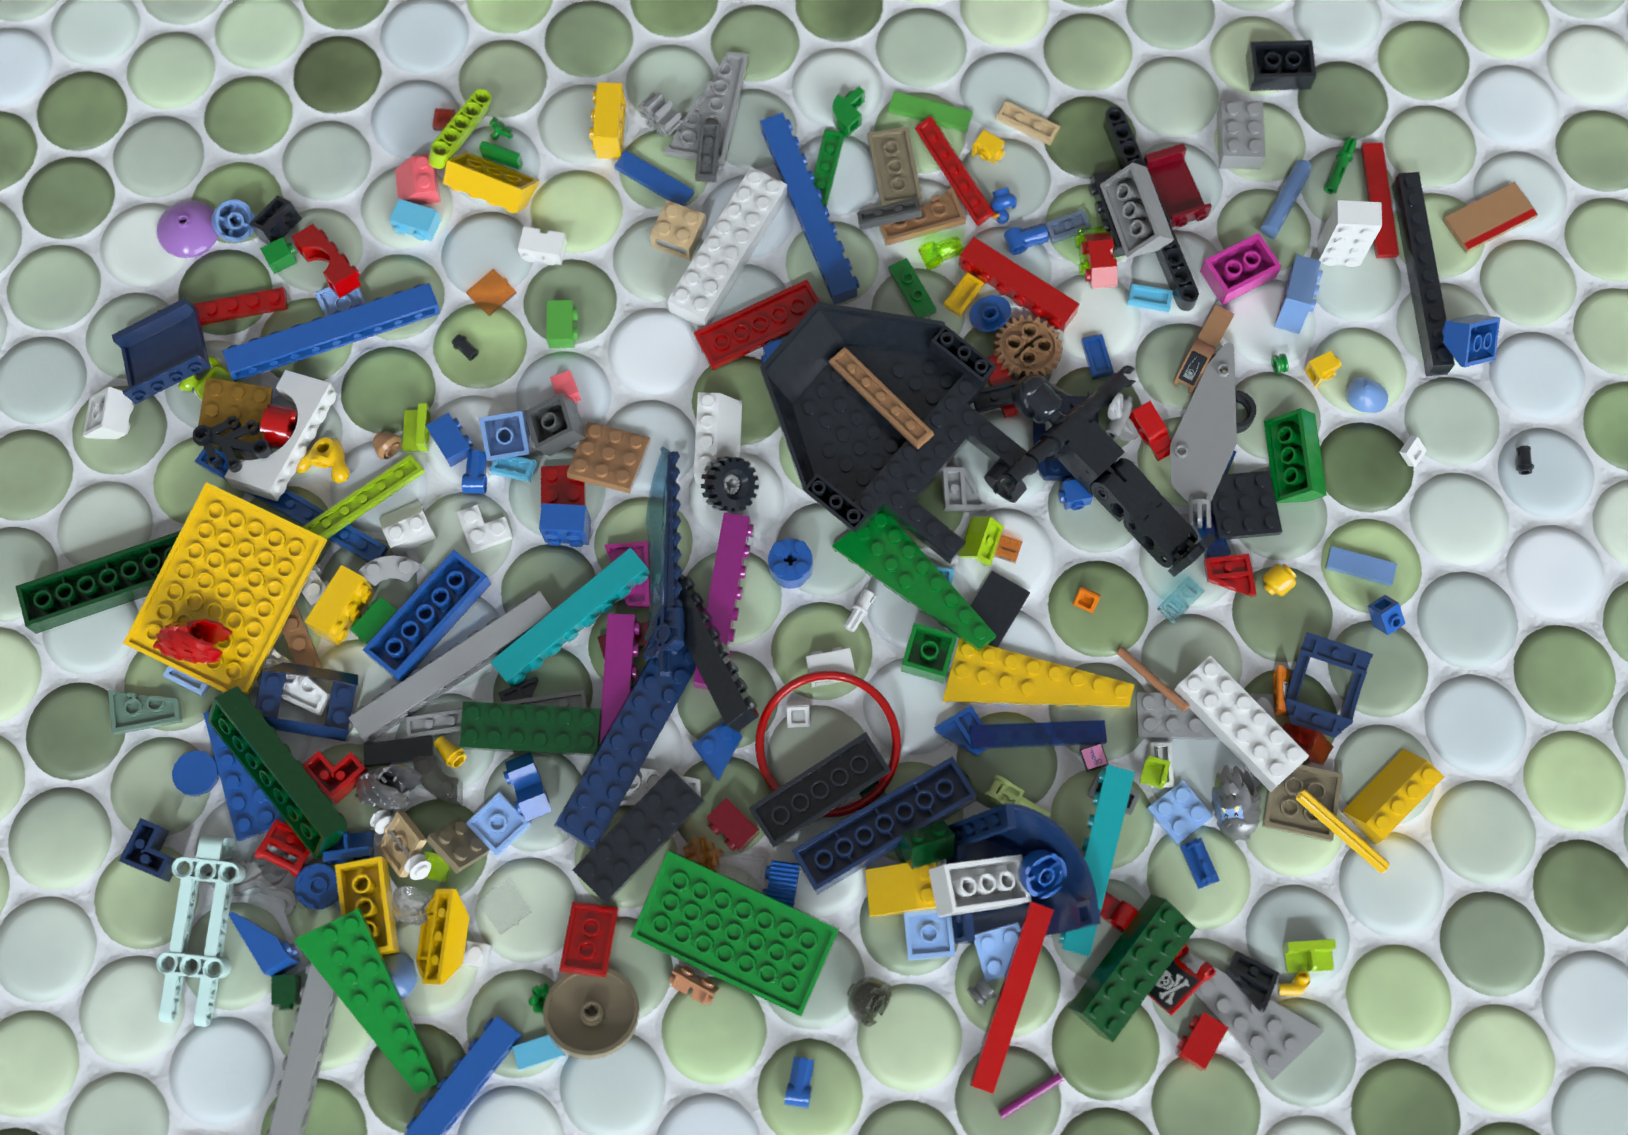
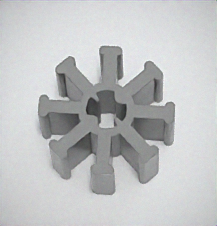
M652 92L638 106L641 109L639 112L641 117L648 119L647 125L651 129L655 126L657 134L660 136L665 134L668 137L682 123L679 120L681 118L680 113L671 109L674 106L672 102L668 100L665 103L663 95L659 92L657 94Z

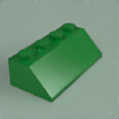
M1299 408L1264 421L1271 480L1276 503L1308 502L1327 496L1315 414Z

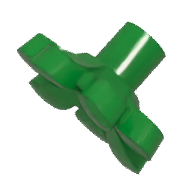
M495 116L491 119L489 124L494 128V131L490 137L493 140L497 141L500 136H505L508 139L513 137L510 127H504L505 124Z
M546 983L540 987L537 985L532 988L533 996L528 999V1003L530 1006H533L534 1013L541 1012L543 1015L545 999L549 992V985Z

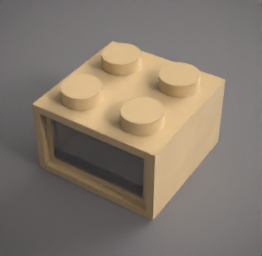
M666 200L650 234L652 247L691 261L707 227L705 214Z

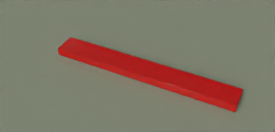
M1033 902L1029 903L970 1082L972 1087L994 1094L1054 911L1053 909Z

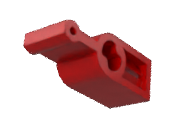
M1148 401L1131 411L1129 419L1136 427L1144 443L1149 445L1156 460L1160 461L1169 456L1172 440L1168 435L1166 425L1152 402Z

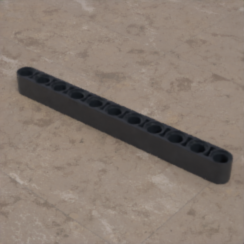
M1117 106L1108 108L1103 126L1121 170L1131 163L1147 167L1124 111ZM1156 190L1174 240L1169 245L1155 251L1170 290H1173L1172 295L1178 308L1182 311H1190L1195 307L1199 291ZM1169 260H1174L1176 263H1171ZM1176 278H1181V279H1183L1184 281H1183V282L1178 281ZM1183 296H1188L1192 300H1186Z

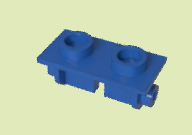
M1194 838L1189 840L1188 843L1180 845L1198 889L1220 881L1202 838Z

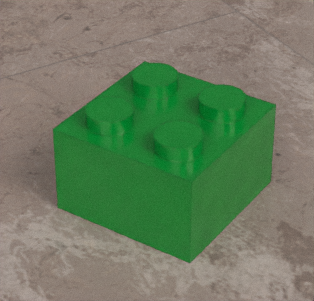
M914 623L902 661L901 672L944 684L958 635Z

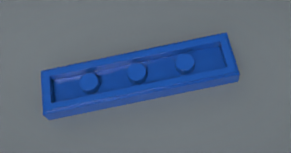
M625 151L614 165L615 170L673 203L685 207L694 195L693 189L628 151Z

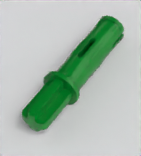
M1347 137L1341 151L1337 153V160L1323 188L1326 193L1335 194L1337 192L1348 163L1352 162V154L1357 145L1355 138Z

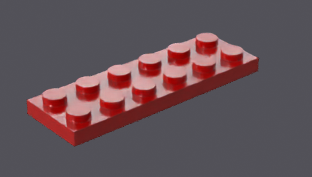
M808 279L701 328L693 332L713 371L764 347L769 341H777L789 335L813 306L820 301Z

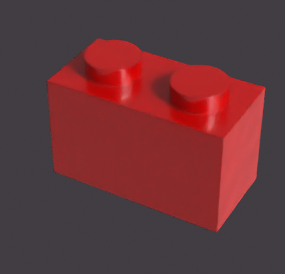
M1205 1012L1199 1014V1016H1193L1188 1025L1191 1028L1187 1037L1183 1035L1176 1046L1179 1049L1176 1055L1200 1071L1207 1068L1229 1027Z

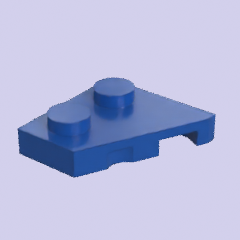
M972 706L967 707L934 727L936 733L974 756L980 755L996 744Z

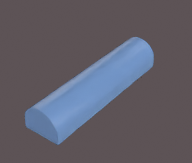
M1306 160L1296 161L1260 227L1264 235L1272 239L1278 235L1310 176L1311 162Z

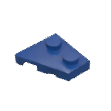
M723 722L693 743L692 746L718 781L721 779L727 764L731 761L733 753L743 737L740 732L731 729Z

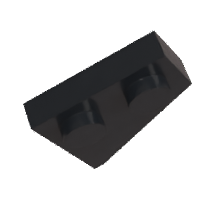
M1236 950L1226 974L1257 1010L1264 1013L1279 972Z

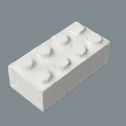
M1337 200L1317 240V260L1327 266L1336 264L1348 267L1360 266L1382 227L1381 202Z
M1022 855L945 864L930 869L929 874L938 917L1012 907L1031 902L1030 894L1023 888L1018 876Z

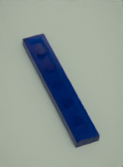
M1105 720L970 725L969 727L971 749L1107 743Z

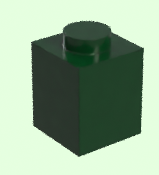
M296 974L271 976V1005L279 1007L280 1011L293 1010L294 1006L301 1005V976Z

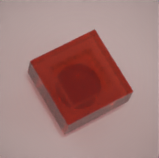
M435 108L432 124L433 130L443 131L456 115V110Z

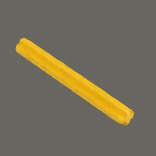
M1301 790L1297 794L1296 800L1378 872L1382 873L1390 866L1389 862L1307 790Z

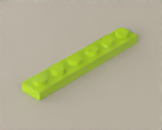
M410 454L302 528L328 539L423 475L424 469Z

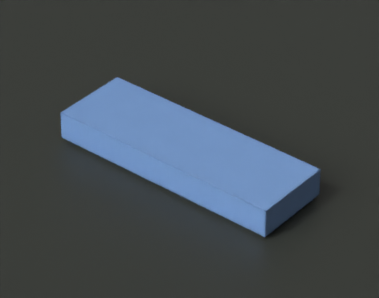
M1331 546L1325 569L1391 586L1397 563Z

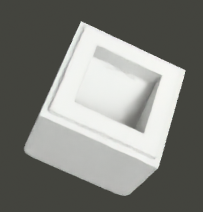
M787 701V728L810 727L809 701Z

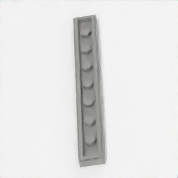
M585 689L498 702L504 704L588 708ZM462 708L406 716L407 739L460 732Z

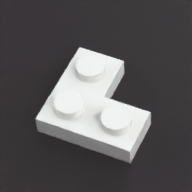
M478 505L457 512L471 553L513 539L506 517L484 523Z

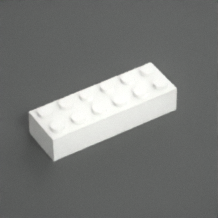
M1211 655L1175 688L1174 692L1190 705L1189 708L1270 792L1309 757Z

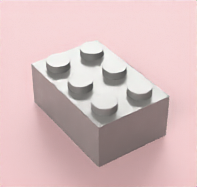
M1221 101L1217 111L1219 169H1261L1265 159L1263 102Z

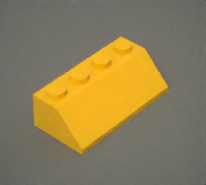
M465 151L447 160L443 184L450 186V189L454 191L468 193V196L471 198L483 199L489 205L503 207L509 213H518L527 207L540 180Z
M1403 749L1342 810V813L1377 845L1395 829L1445 776L1428 760Z

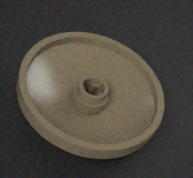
M608 968L607 978L573 973L563 975L551 987L543 1008L544 1024L551 1041L564 1053L581 1059H598L611 1055L621 1049L633 1036L640 1014L639 1001L634 987L622 974Z

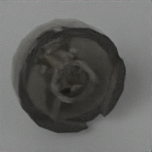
M865 977L856 984H852L847 992L848 1010L852 1017L867 1027L874 1025L877 1022L874 1018L878 1012L882 1016L890 1002L892 991L888 990V987H891V985L875 977Z

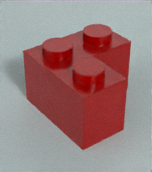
M317 751L303 763L306 773L316 780L319 788L335 804L339 803L357 787L358 777L362 773L369 771L352 752L335 766L320 751Z

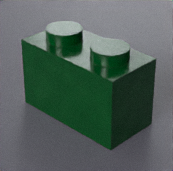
M944 821L903 833L902 856L911 869L953 857L955 834Z

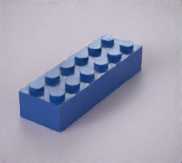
M453 550L362 650L394 679L404 681L488 589L491 582L484 573L457 551Z

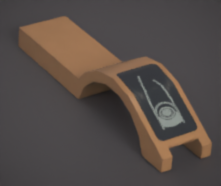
M1217 305L1214 306L1177 374L1173 386L1176 387L1178 383L1190 387L1188 393L1192 395L1210 358L1233 319L1234 313Z

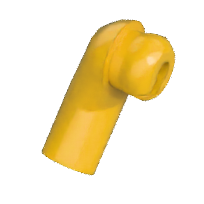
M1300 971L1291 983H1278V995L1298 996L1303 994L1310 984L1309 973Z

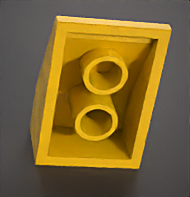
M936 862L915 869H911L908 863L865 870L869 916L903 914L904 912L936 909L929 874L930 869L936 868Z

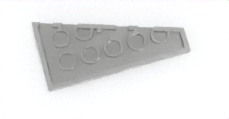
M727 52L716 69L714 77L707 83L703 94L698 97L684 119L683 125L674 134L670 145L665 148V156L697 161L700 124L717 123L721 124L722 127L718 164L725 165L749 59L748 54Z
M1189 953L1181 962L1196 974L1205 961ZM1215 967L1213 968L1216 974L1205 981L1193 993L1219 1022L1229 1027L1228 1033L1271 1080L1275 1079L1324 1032V1030L1272 1000H1269L1264 1013L1259 1012L1230 977Z

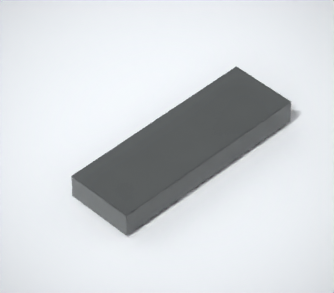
M700 124L695 181L716 182L721 124Z
M919 198L857 212L860 230L922 217Z

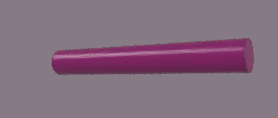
M1059 1073L1053 1075L998 1111L1002 1119H1005L1063 1082V1078Z

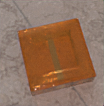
M1001 535L995 557L1016 564L1023 541Z

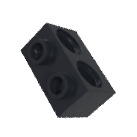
M277 195L249 225L260 241L270 244L282 237L284 238L302 218L290 201Z

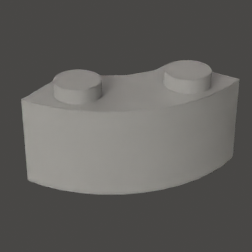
M384 556L366 563L356 573L363 576L373 587L386 579H398L407 583L421 565L406 557Z

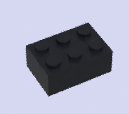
M1312 40L1250 42L1246 53L1249 91L1307 90L1312 88L1316 78Z

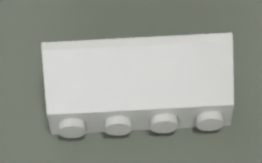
M698 392L694 458L695 483H704L705 479H701L702 474H707V471L704 469L706 466H712L710 464L712 460L725 456L740 458L741 401L721 393Z

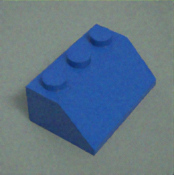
M1474 314L1445 321L1442 329L1443 343L1461 367H1469L1496 359L1500 317Z

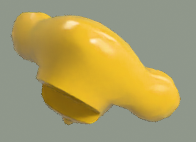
M325 437L315 442L313 447L307 450L305 456L301 458L295 472L299 474L307 472L312 465L319 468L331 467L332 481L336 483L345 482L349 478L350 471L345 463V453L338 438Z

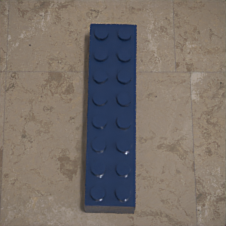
M952 756L793 849L792 852L818 895L901 846L903 833L942 822L976 802L977 795Z

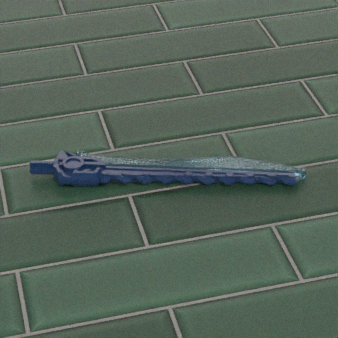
M661 447V454L650 488L646 514L650 549L651 588L648 629L644 638L648 644L645 647L643 658L649 660L650 658L659 657V676L668 677L672 673V655L677 654L685 646L684 611L681 608L683 604L680 599L678 600V595L682 590V585L678 582L682 572L681 567L678 565V560L682 553L680 549H677V545L682 537L677 532L681 522L680 517L677 516V511L681 505L677 499V494L681 488L676 483L680 474L676 463L680 455L678 451L670 452L665 447Z

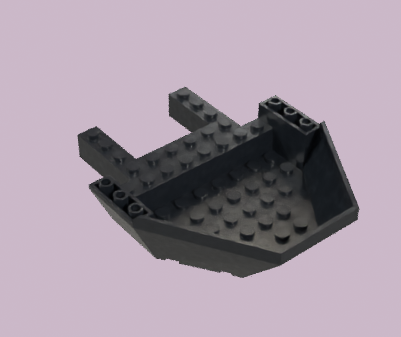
M817 302L760 367L761 375L802 490L854 533L866 528L883 509L949 564L964 548L966 541L916 501L967 441L995 463H1000L1007 468L1027 452L971 407V404L977 399L997 366L947 327L943 321ZM844 347L934 432V436L918 450L829 364V360Z

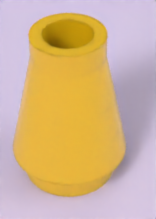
M440 736L435 740L434 747L438 750L448 767L455 769L464 763L466 755L462 748L447 740L444 736Z

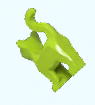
M213 356L208 357L209 363L212 365L208 373L201 380L195 374L181 381L178 385L181 391L192 392L202 401L206 377L233 381L230 372Z

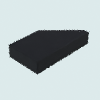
M536 676L498 692L501 701L531 698L539 681L538 677Z

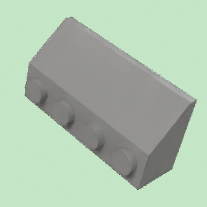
M1131 163L1100 184L1126 258L1158 251L1174 240L1147 167Z

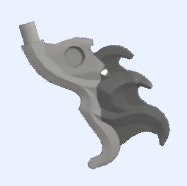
M255 853L251 856L249 863H246L247 860L245 858L238 860L236 863H240L245 867L246 876L242 882L234 884L232 894L258 887L262 894L286 900L288 906L284 913L290 915L297 903L295 895V880L297 877L291 875L290 871L270 861L254 857ZM277 854L283 858L289 857L288 854ZM305 863L302 870L309 865ZM234 867L228 872L230 879H233L236 875ZM208 882L215 889V882Z

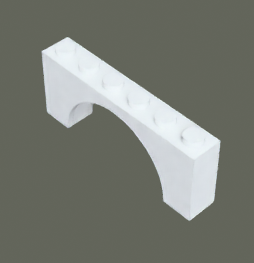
M287 370L282 375L276 389L284 400L293 403L297 407L298 420L292 436L284 446L269 457L256 460H240L242 469L236 473L228 469L224 476L232 488L277 502L285 492L286 485L291 476L295 474L296 467L301 458L305 456L310 442L315 438L320 424L325 420L326 414L330 406L334 404L337 396L331 383Z

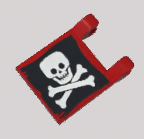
M1186 943L1148 994L1170 1016L1205 981L1216 974L1213 966L1207 961L1200 966L1195 974L1179 960L1188 954L1190 950Z

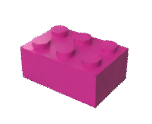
M1257 233L1205 259L1200 273L1220 303L1224 305L1275 279L1282 266L1261 235Z

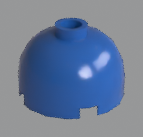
M1036 849L1029 852L1023 857L1018 868L1019 881L1023 888L1032 896H1038L1039 898L1050 897L1059 891L1062 887L1060 882L1067 875V868L1063 859L1047 849Z

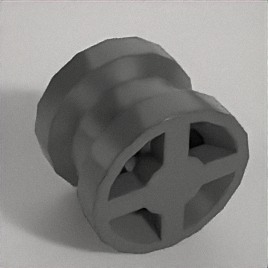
M982 977L974 987L970 986L967 989L971 998L980 1008L985 1006L988 999L996 997L993 989Z

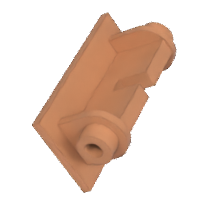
M678 965L672 971L673 974L668 981L672 984L671 987L684 994H687L691 987L693 991L690 997L703 1005H710L714 999L713 995L719 990V987L715 986L711 979L701 978L694 974L693 969L687 966Z

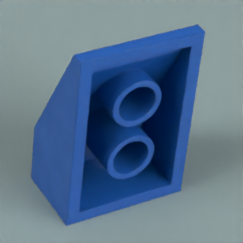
M234 912L228 914L263 974L270 977L283 975L301 963L297 957L300 953L293 943L289 944L287 940L279 938Z

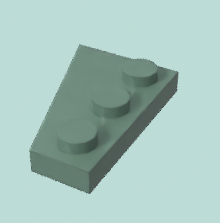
M108 690L111 731L114 735L182 723L181 702L177 698L146 696Z

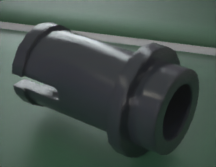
M458 334L452 340L453 348L458 349L469 361L475 359L479 354V350L467 341L465 335Z
M1519 446V448H1516L1518 460L1516 470L1520 475L1531 474L1534 469V464H1532L1531 447Z

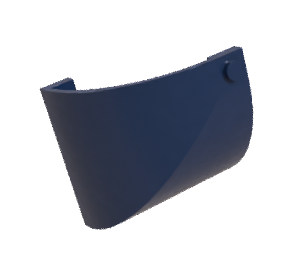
M1005 803L948 825L955 834L954 856L947 858L946 864L1022 855L1023 859L1025 855L1036 849H1047L1063 859L1066 864L1067 875L1060 882L1062 885L1060 890L1047 898H1039L1030 894L1031 902L1054 910L1045 936L1075 931L1100 924V910L1098 908L1095 885L1088 865L1069 835L1047 816L1025 806ZM1030 902L1012 907L952 915L955 944L974 943L976 933L1018 922L1021 930Z

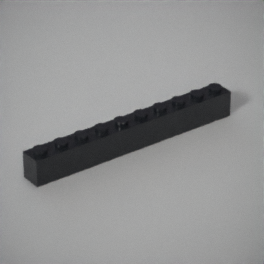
M1419 172L1398 173L1392 184V191L1426 376L1448 375L1455 362L1453 355L1443 343L1442 329L1447 319Z

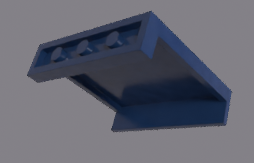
M183 298L112 335L113 342L122 351L129 387L122 392L135 404L210 367L198 309L187 298Z

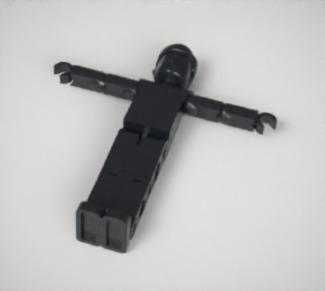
M1129 365L1122 367L1118 373L1110 377L1097 391L1092 393L1080 405H1075L1065 415L1060 412L1064 404L1062 398L1051 388L1046 378L1038 374H1030L1022 378L1012 391V400L1015 407L1027 420H1034L1038 424H1045L1048 421L1051 427L1041 435L1040 441L993 483L992 488L995 494L1000 490V483H1004L1008 488V496L1011 495L1016 485L1022 479L1036 473L1042 461L1048 456L1055 455L1090 495L1093 494L1118 522L1123 520L1127 531L1158 564L1165 568L1171 567L1168 572L1173 577L1191 565L1216 541L1217 537L1210 532L1195 545L1194 543L1198 540L1196 531L1161 495L1132 461L1126 458H1120L1117 461L1125 451L1093 420L1095 414L1101 408L1109 406L1114 397L1124 387H1130L1136 382L1135 380H1129L1124 375V373L1131 374L1135 370L1134 367Z

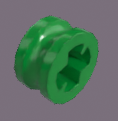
M1281 353L1279 357L1277 355L1271 357V364L1275 374H1280L1281 371L1288 372L1289 364L1284 353Z

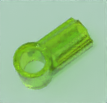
M955 236L938 243L934 241L926 242L918 248V251L926 269L929 270L937 268L945 260L959 256L963 248L960 239Z

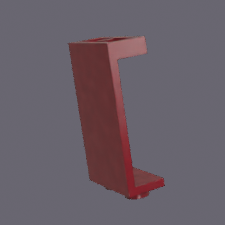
M1184 143L1144 156L1145 164L1172 228L1176 226L1178 228L1183 227L1195 220L1202 221L1209 216L1212 208L1211 203L1204 204L1184 157L1187 149Z

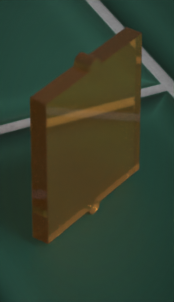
M492 269L467 290L466 294L475 302L476 307H480L490 316L517 292L507 283L506 278L503 279Z

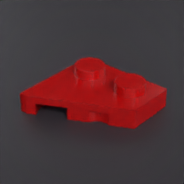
M1249 553L1204 559L1207 582L1250 597L1256 596Z

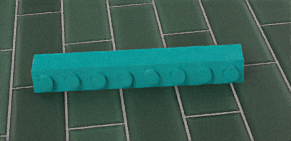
M629 548L491 660V664L511 687L520 684L530 671L540 668L546 658L557 654L561 650L562 645L567 641H573L578 636L579 631L584 627H590L600 614L610 611L617 600L624 599L630 594L633 587L644 583L648 579V575L651 574L649 569L636 553Z
M1107 765L1106 769L1101 768L1098 782L1102 783L1100 792H1095L1092 805L1097 807L1095 815L1090 814L1087 828H1090L1091 832L1089 838L1084 837L1081 851H1085L1084 859L1093 878L1100 913L1135 774L1134 771ZM1097 925L1061 933L1058 943L1063 944V950L1090 957Z

